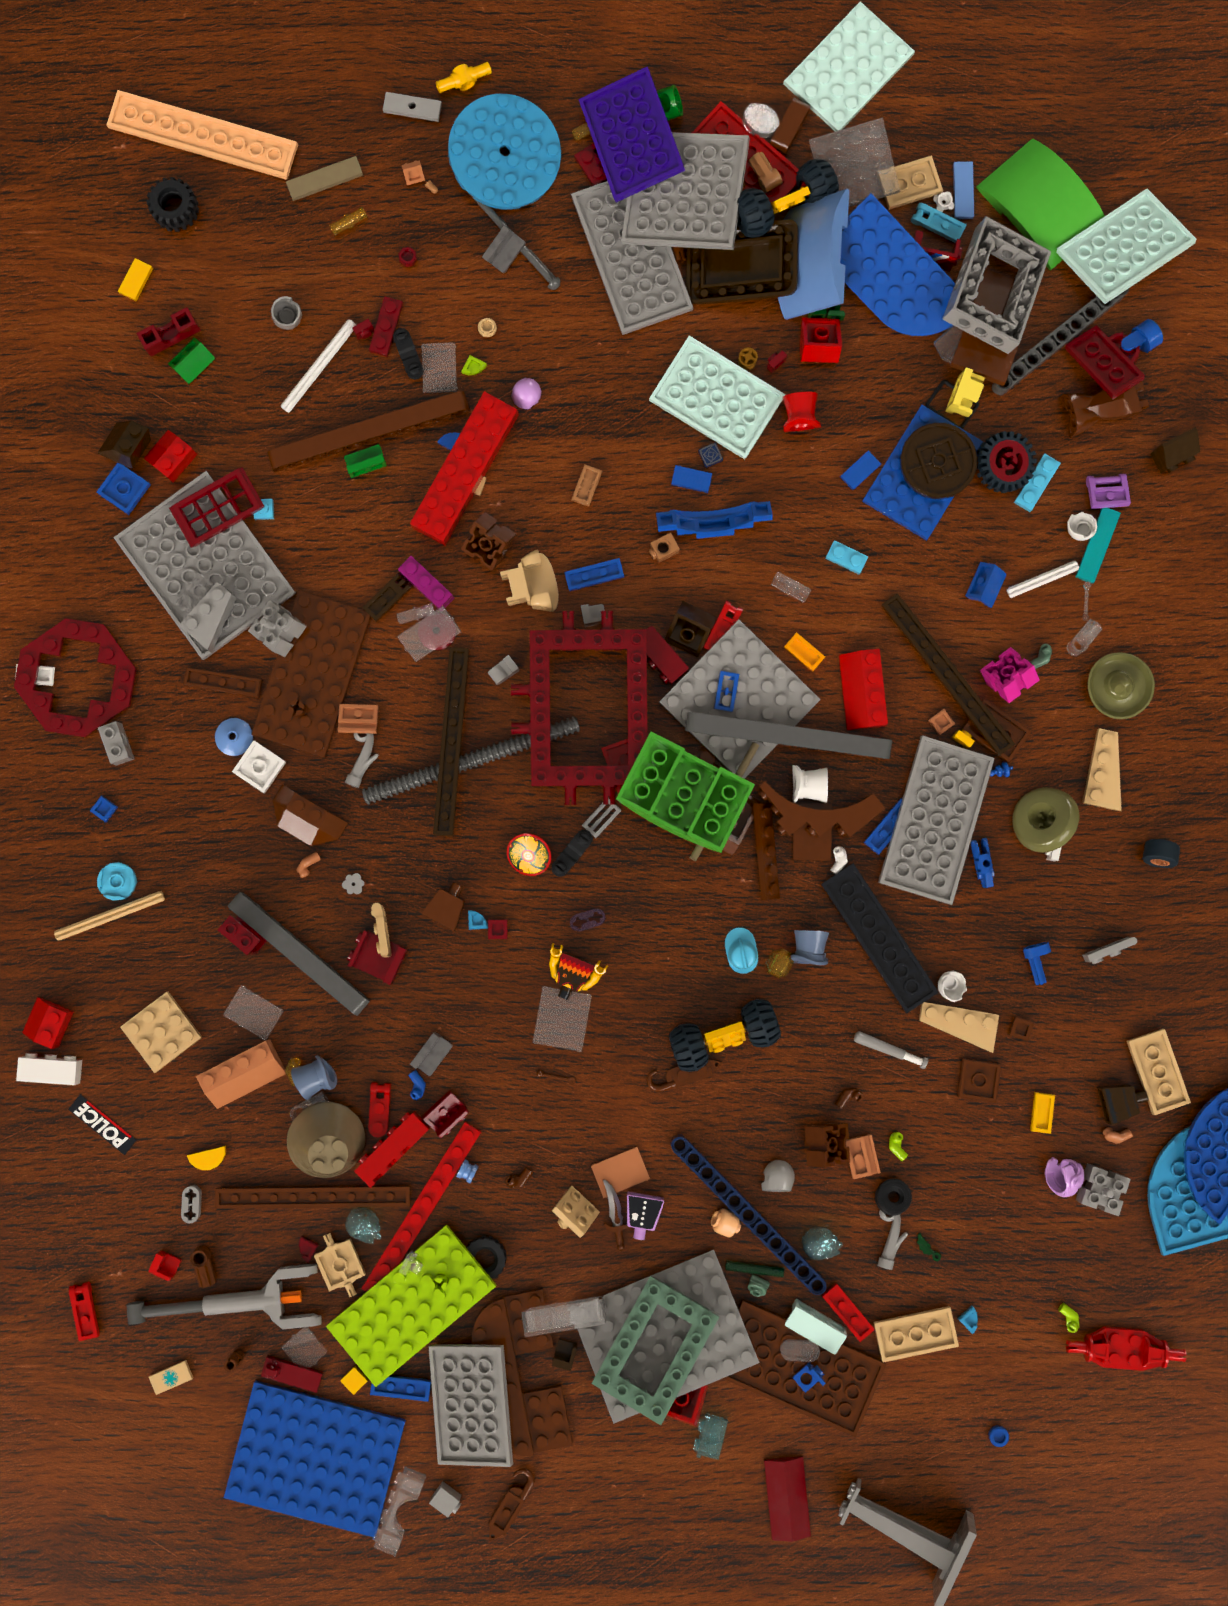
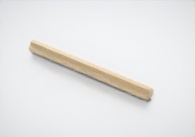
M158 891L54 931L55 938L57 940L68 938L165 900L162 891Z

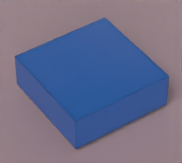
M100 796L90 811L104 822H108L118 806L104 796Z

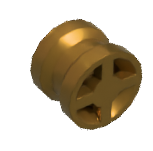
M749 347L742 349L739 353L738 365L747 371L753 369L758 358L757 352Z

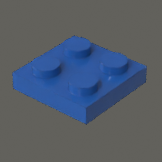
M117 463L96 493L130 515L151 484L124 465Z

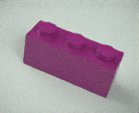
M412 556L398 568V571L441 612L454 600L453 594Z

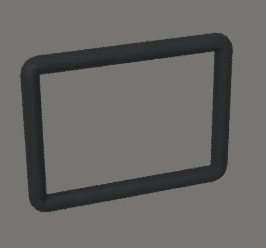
M942 380L933 392V394L931 395V397L926 402L925 407L929 408L933 412L937 413L938 415L957 425L956 423L945 417L943 414L929 406L944 384L954 389L953 384H951L947 380ZM978 401L976 403L973 402L975 406L972 409V414L966 417L961 426L957 425L962 429L965 427L979 407Z

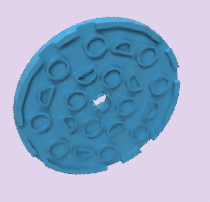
M491 94L473 101L458 115L449 136L448 158L457 182L463 190H466L474 197L473 199L492 208L511 210L536 202L549 190L559 171L561 146L553 123L534 103L516 95ZM506 147L510 154L503 156L500 153V149Z

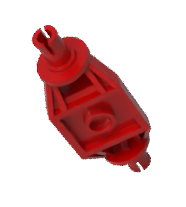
M1104 1326L1091 1334H1086L1084 1341H1066V1344H1068L1066 1346L1067 1353H1083L1086 1362L1092 1361L1103 1368L1139 1371L1156 1367L1166 1368L1169 1360L1186 1362V1358L1183 1356H1187L1185 1349H1171L1166 1340H1159L1143 1329ZM1102 1339L1101 1343H1093V1341ZM1151 1344L1157 1345L1158 1348L1152 1347Z

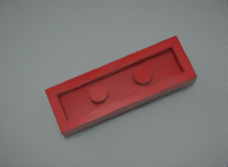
M837 1283L822 1294L825 1301L859 1342L875 1330Z

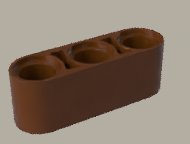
M795 97L793 98L770 142L776 150L784 154L788 153L810 111V105Z

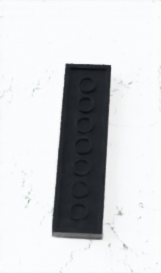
M854 863L821 884L906 1014L939 993Z

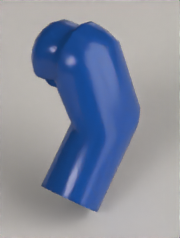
M414 1070L408 1076L414 1083L410 1096L412 1099L417 1100L424 1095L426 1083L419 1073Z

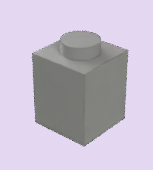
M442 1481L431 1496L429 1504L446 1517H449L452 1512L455 1514L460 1508L461 1494Z

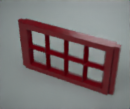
M243 467L175 503L169 509L190 547L193 548L262 510L265 506ZM237 479L243 491L232 496L226 484ZM222 487L229 499L217 504L211 492ZM245 494L252 506L241 512L235 499ZM208 495L214 507L203 513L197 500ZM231 502L237 515L226 520L220 508ZM193 503L199 516L188 521L182 508ZM216 510L223 523L212 528L205 516ZM202 519L208 531L197 536L191 524Z

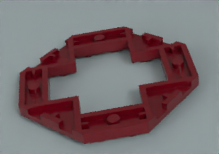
M65 618L20 650L14 688L45 731L86 738L98 727L105 725L120 712L125 711L131 706L137 669L105 625ZM64 638L100 644L97 662L116 666L110 703L90 699L87 718L51 713L54 694L35 691L41 655L47 654L61 657Z

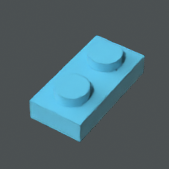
M834 540L825 559L860 575L868 556Z

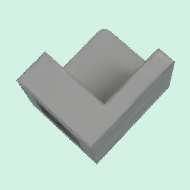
M588 604L581 605L584 626L601 624V611H605L603 604L588 606Z

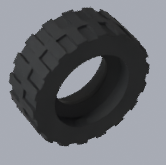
M481 1236L469 1243L466 1248L474 1258L481 1249H488L493 1253L494 1263L488 1268H483L491 1279H496L502 1273L507 1257L506 1250H504L503 1244L498 1239H494L492 1236Z

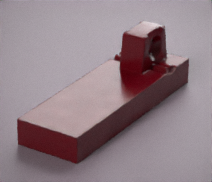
M268 1355L261 1377L317 1393L323 1371Z

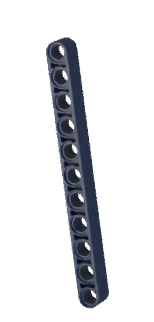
M681 1134L673 1136L671 1139L673 1152L814 1295L823 1294L826 1290V1282L809 1262L685 1136ZM683 1140L685 1146L682 1149H677L674 1146L675 1141ZM690 1154L698 1155L699 1158L695 1163L688 1161ZM704 1168L712 1169V1174L708 1177L701 1174ZM720 1181L726 1184V1187L721 1191L715 1188V1185ZM738 1196L739 1202L737 1204L729 1203L730 1197ZM745 1210H752V1217L748 1219L743 1217ZM759 1224L767 1225L764 1232L756 1230ZM773 1238L780 1239L778 1246L770 1245ZM787 1252L794 1253V1257L791 1260H785L784 1255ZM806 1266L808 1270L805 1274H799V1267ZM820 1280L821 1286L813 1288V1281Z

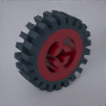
M1004 431L987 438L980 445L981 448L976 452L979 454L977 456L978 465L976 470L979 469L980 471L977 476L978 478H983L981 483H987L988 489L994 488V492L1001 491V493L1012 492L1022 488L1029 483V479H1032L1034 475L1031 473L1036 471V467L1033 464L1037 463V459H1033L1036 453L1035 451L1031 452L1030 448L1033 446L1031 443L1026 444L1028 441L1026 437L1021 439V434L1019 433L1014 435L1013 431ZM1000 450H1005L1006 453L998 456L996 460L997 453ZM1013 465H1015L1014 472L1011 475H1007L1005 472L1013 469Z

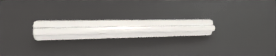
M348 319L287 396L281 404L283 410L289 413L352 334V327L356 326L352 320Z

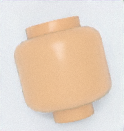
M722 1208L712 1216L711 1225L714 1232L726 1237H732L740 1231V1219L732 1211Z

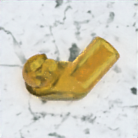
M297 1057L291 1058L285 1069L292 1087L295 1084L291 1076V1069L301 1066V1060Z

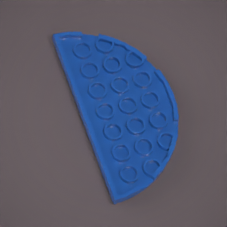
M1228 1088L1210 1099L1198 1112L1188 1131L1184 1148V1167L1190 1190L1202 1210L1219 1225L1228 1214Z

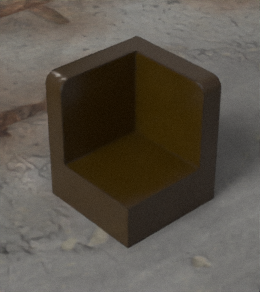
M559 1339L552 1366L571 1371L577 1351V1343Z

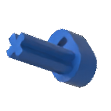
M1041 942L1022 948L1025 959L1029 960L1035 985L1047 983L1040 956L1051 952L1049 942Z

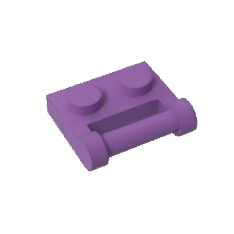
M1126 474L1096 478L1094 476H1087L1086 486L1089 492L1091 509L1125 507L1131 504ZM1106 484H1119V485H1120V486H1114V487H1100V488H1096V485H1106Z

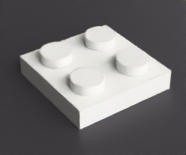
M253 740L232 772L261 792L266 793L286 764V761Z

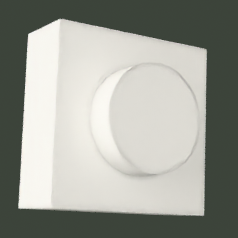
M1061 847L1054 851L1045 852V855H1047L1046 860L1059 861Z

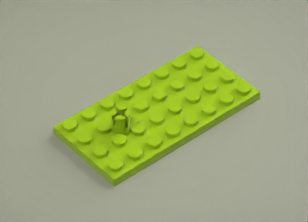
M446 1224L328 1323L326 1327L372 1384L377 1387L493 1290L496 1284Z

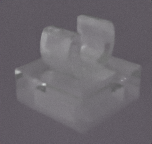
M410 1251L399 1273L406 1276L411 1270L418 1274L423 1267L422 1263L415 1261L418 1254Z

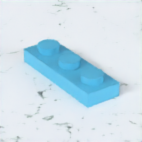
M1044 453L1036 466V471L1032 472L1034 476L1028 480V484L1024 485L1014 503L1031 512L1061 463Z

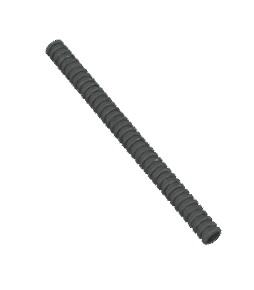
M572 716L571 719L566 718V721L561 720L560 723L555 722L554 725L550 724L551 740H557V737L563 738V735L568 736L569 733L574 734L575 731L580 732L575 716ZM521 734L519 737L516 735L514 739L511 737L508 741L505 739L504 742L499 741V744L493 743V746L487 745V748L482 747V750L476 749V752L464 753V756H460L459 773L462 770L464 772L467 771L468 768L471 770L474 766L477 768L479 764L482 766L485 762L488 764L491 760L494 762L497 758L500 760V757L503 756L505 758L508 754L509 756L512 753L517 754V751L523 752V749L529 750V747H531V736L529 734ZM436 763L435 766L430 765V768L425 767L424 770L419 769L418 772L415 770L412 774L409 772L407 776L404 774L401 778L398 776L395 780L392 778L389 782L388 780L385 783L380 782L378 786L375 784L374 787L363 788L362 795L366 804L370 805V802L373 801L375 803L376 800L381 801L382 798L387 799V796L393 797V794L399 795V792L404 793V790L410 791V788L416 789V786L427 785V782L433 783V780L438 781L439 763Z

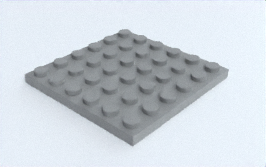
M672 133L686 171L627 198L621 238L622 244L734 250L739 216L737 200L743 189L750 142L749 135Z
M737 620L659 703L684 727H686L687 712L796 726L821 699L740 620ZM720 671L739 674L733 712L714 709ZM730 676L723 677L721 690L729 688V691L732 692L734 680H728L731 678ZM721 692L719 703L727 707L730 706L731 693L724 695V692ZM690 732L734 774L737 772L752 742L757 743L759 747L742 777L744 779L777 746L774 743Z

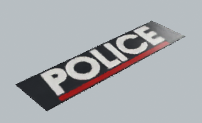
M81 1094L68 1109L124 1155L137 1141Z

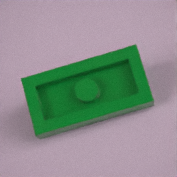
M194 337L168 365L190 384L215 357Z
M379 444L344 456L346 468L351 478L387 466Z

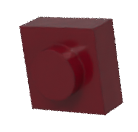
M369 318L352 327L358 340L361 338L366 339L374 332Z
M782 350L780 353L777 354L775 352L769 357L767 369L771 374L786 362V353Z
M488 920V939H508V920Z

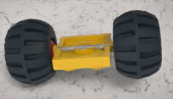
M823 159L807 161L801 166L796 175L798 191L774 202H770L767 195L760 189L750 188L743 190L737 200L739 210L737 226L746 237L756 238L763 236L773 226L774 214L800 202L814 203L827 195L839 192L838 178L834 169Z
M763 999L748 1002L741 1009L743 1024L738 1022L705 1033V1038H702L700 1029L695 1024L686 1023L675 1027L669 1034V1040L679 1068L687 1072L698 1071L709 1061L705 1045L708 1046L709 1052L714 1051V1053L723 1051L725 1047L741 1045L743 1041H746L745 1032L751 1044L755 1047H769L776 1043L781 1036V1031L771 1003Z

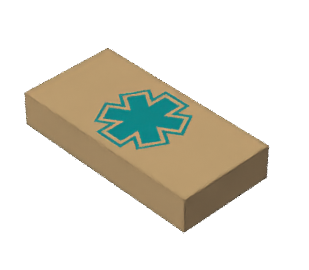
M187 1360L149 1376L156 1395L194 1378Z

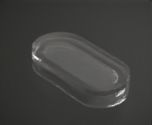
M788 1339L780 1346L782 1357L788 1361L813 1362L820 1355L818 1345L810 1340Z

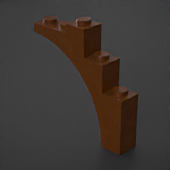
M766 782L757 787L760 797L764 801L768 800L771 804L770 809L776 816H781L776 821V829L782 836L786 835L787 837L806 823L808 825L806 829L812 836L820 837L836 824L838 826L836 828L838 833L842 837L850 838L886 809L874 793L849 807L835 810H816L788 801L776 793Z

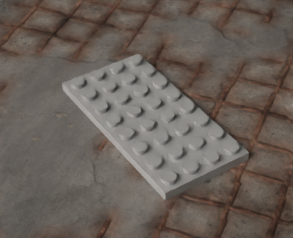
M608 181L571 194L622 335L693 310V305L671 247L622 244L621 238L627 198L616 203Z
M926 736L920 737L878 883L945 904H953L995 758Z

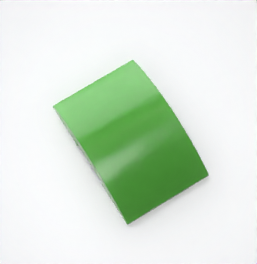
M1033 138L976 186L977 190L1000 215L1004 214L1025 238L1051 251L1046 265L1050 271L1063 261L1056 253L1058 247L1105 217L1090 190L1069 165L1051 149Z
M650 732L616 800L664 830L692 843L721 853L755 784L722 767L717 768L686 752L685 748Z

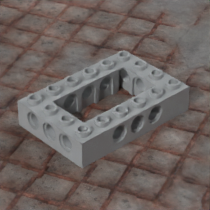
M986 216L974 230L943 320L1009 354L1020 344L1051 251ZM990 254L1018 269L1002 316L996 315L986 310L984 306H979L972 302L979 293L977 290L984 278L983 273L989 264Z

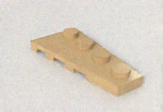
M1101 728L1097 729L1082 800L1084 804L1121 811L1118 732Z

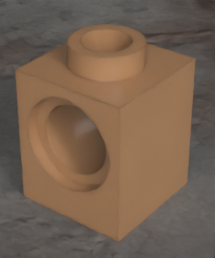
M670 532L651 542L649 552L653 560L657 559L658 563L678 554L680 549ZM660 545H666L668 547V551L662 553L658 550V547Z

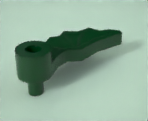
M918 1233L919 1240L917 1244L919 1245V1250H922L924 1254L933 1255L934 1261H939L941 1253L934 1251L921 1233Z

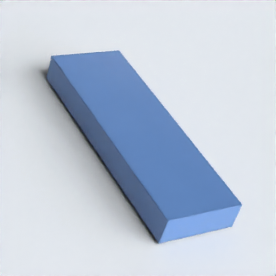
M954 162V219H973V162Z

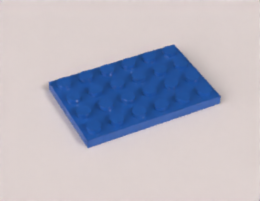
M921 405L862 502L927 541L954 496L946 499H930L916 493L906 483L900 468L901 451L909 436L926 424L947 423L958 426ZM960 428L969 436L977 452L981 448L980 445L983 441Z

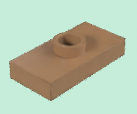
M584 464L571 501L589 507L602 475V470Z

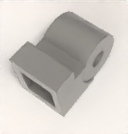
M507 655L499 664L490 669L488 674L496 685H499L520 670L511 657Z

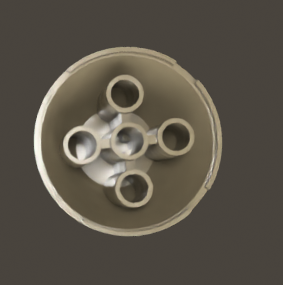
M320 1102L305 1108L292 1121L287 1133V1149L293 1163L304 1173L319 1178L335 1177L350 1170L360 1159L365 1147V1131L360 1118L348 1107L335 1102Z

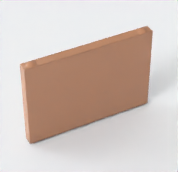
M633 1147L630 1150L591 1165L603 1198L608 1197L603 1180H606L617 1193L650 1179L638 1147Z

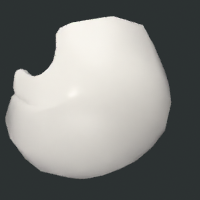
M1084 512L1076 515L1072 514L1067 522L1068 533L1075 540H1088L1097 531V521L1092 515Z
M954 970L945 972L939 978L938 991L942 997L952 1002L962 1000L963 993L967 991L966 979L961 973Z

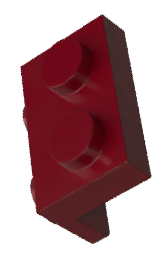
M449 1090L421 1117L436 1131L437 1136L442 1138L444 1135H448L458 1122L463 1121L469 1111L466 1105Z

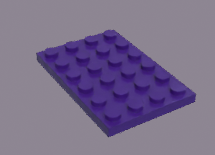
M648 67L578 99L616 203L686 171Z

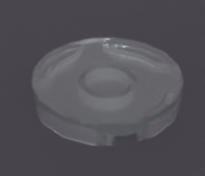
M753 103L746 107L742 123L751 134L767 138L774 135L779 126V118L771 107L761 103Z

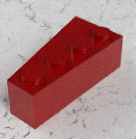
M415 1111L412 1114L407 1112L400 1119L402 1124L398 1128L393 1126L386 1133L388 1138L384 1142L380 1139L372 1147L375 1151L370 1156L366 1153L358 1161L361 1165L354 1172L370 1188L431 1128Z

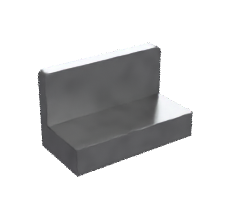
M503 226L482 258L502 273H505L526 242L506 226Z
M434 1032L410 1065L415 1069L419 1068L425 1074L431 1076L453 1045Z

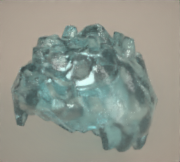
M357 1207L350 1211L345 1227L351 1237L374 1244V1239H381V1234L379 1233L381 1230L379 1226L380 1220L373 1211L367 1207Z
M811 1228L802 1237L803 1250L813 1260H824L840 1254L838 1249L843 1244L837 1241V1236H834L826 1228Z

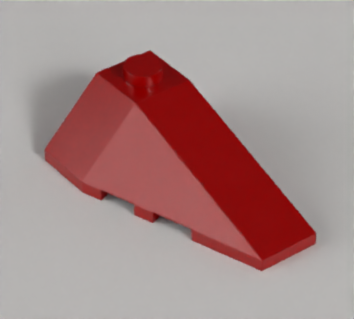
M708 1385L677 1397L667 1416L697 1427Z

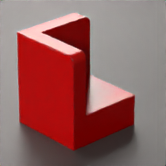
M160 1250L155 1255L148 1272L171 1281L175 1277L182 1260Z

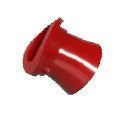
M797 392L782 397L788 415L787 422L783 426L784 432L821 428V423L815 417L818 397L816 392Z

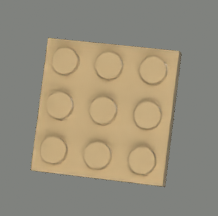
M169 991L120 1027L154 1073H157L203 1038Z

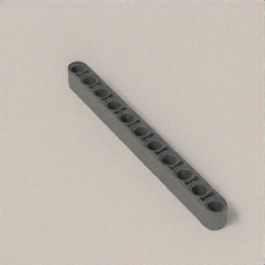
M687 712L685 727L687 732L890 759L892 740Z

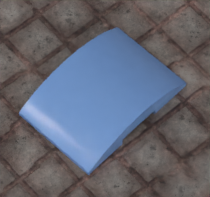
M849 189L827 195L814 203L807 202L790 208L783 219L793 220L798 225L797 290L792 295L778 297L783 317L786 320L844 303L845 265L841 264L840 260L842 229L848 227Z

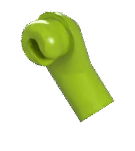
M894 1132L889 1138V1149L897 1158L903 1161L908 1156L901 1148L903 1135L900 1132Z
M1062 1303L1058 1311L1066 1316L1067 1330L1070 1333H1076L1079 1329V1315L1065 1303Z

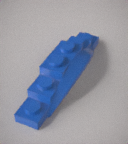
M754 501L714 511L691 512L670 510L668 512L656 513L658 532L677 530V535L696 533V539L734 535L735 529L753 528V522L773 519L770 501Z

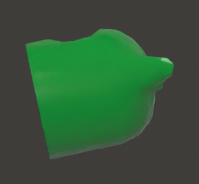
M672 85L657 90L667 120L683 116V105L677 87Z

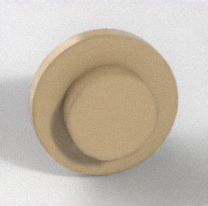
M484 318L479 322L478 331L483 337H491L496 333L497 326L494 320Z

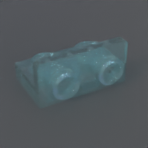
M706 1413L704 1419H700L698 1431H700L699 1439L695 1438L693 1446L697 1458L705 1456L719 1460L728 1419Z

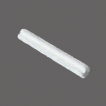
M1076 561L1069 562L1007 589L1008 596L1013 598L1073 573L1079 569L1078 563Z

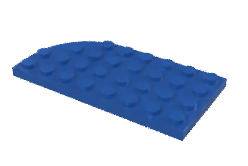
M870 192L848 215V227L842 229L840 263L845 265V283L885 325L897 332L911 336H928L950 328L953 325L944 321L943 316L955 282Z

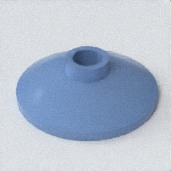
M238 718L227 719L216 729V745L226 755H242L253 742L252 729L244 720ZM231 733L236 735L234 740H231L229 737Z

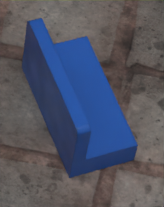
M980 562L965 596L971 600L981 601L987 607L992 608L1005 580L1006 573L995 564Z

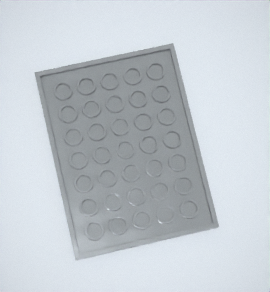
M207 471L113 537L202 660L211 656L251 627L256 619L260 620L264 616L261 611L269 600L281 605L296 594L243 520L198 546L190 547L169 508L213 483L214 480ZM220 488L211 492L217 504L227 500ZM208 495L197 500L203 513L214 507ZM193 503L182 508L188 521L199 516ZM231 503L220 508L226 520L237 515ZM216 510L205 516L212 528L223 523ZM202 519L191 524L197 536L208 531ZM218 582L235 596L236 600L222 628V633L216 642L214 652L211 653L181 628L179 624L215 583Z
M714 1250L652 1275L720 1315L677 1397L759 1363ZM649 1277L570 1309L595 1376ZM657 1304L619 1376L624 1379H630L631 1383L641 1389H647V1392L654 1396L692 1324ZM601 1390L613 1424L639 1413Z

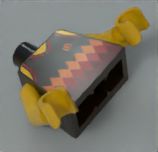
M553 943L550 950L549 967L551 977L555 979V983L562 985L558 994L559 997L569 1000L572 990L579 993L581 990L587 991L606 972L608 965L605 968H601L599 965L600 960L596 965L563 952V945H561L560 949H555Z

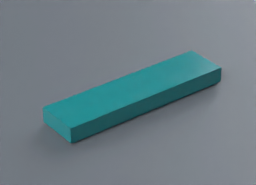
M1101 508L1096 520L1097 531L1088 541L1079 569L1075 575L1076 578L1091 584L1095 582L1120 517V512L1110 508Z

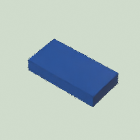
M868 450L840 478L853 491L880 467L881 463Z
M675 465L671 485L708 493L712 473Z

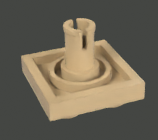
M573 1186L567 1189L552 1209V1212L559 1217V1226L563 1229L569 1227L580 1238L586 1233L600 1213Z

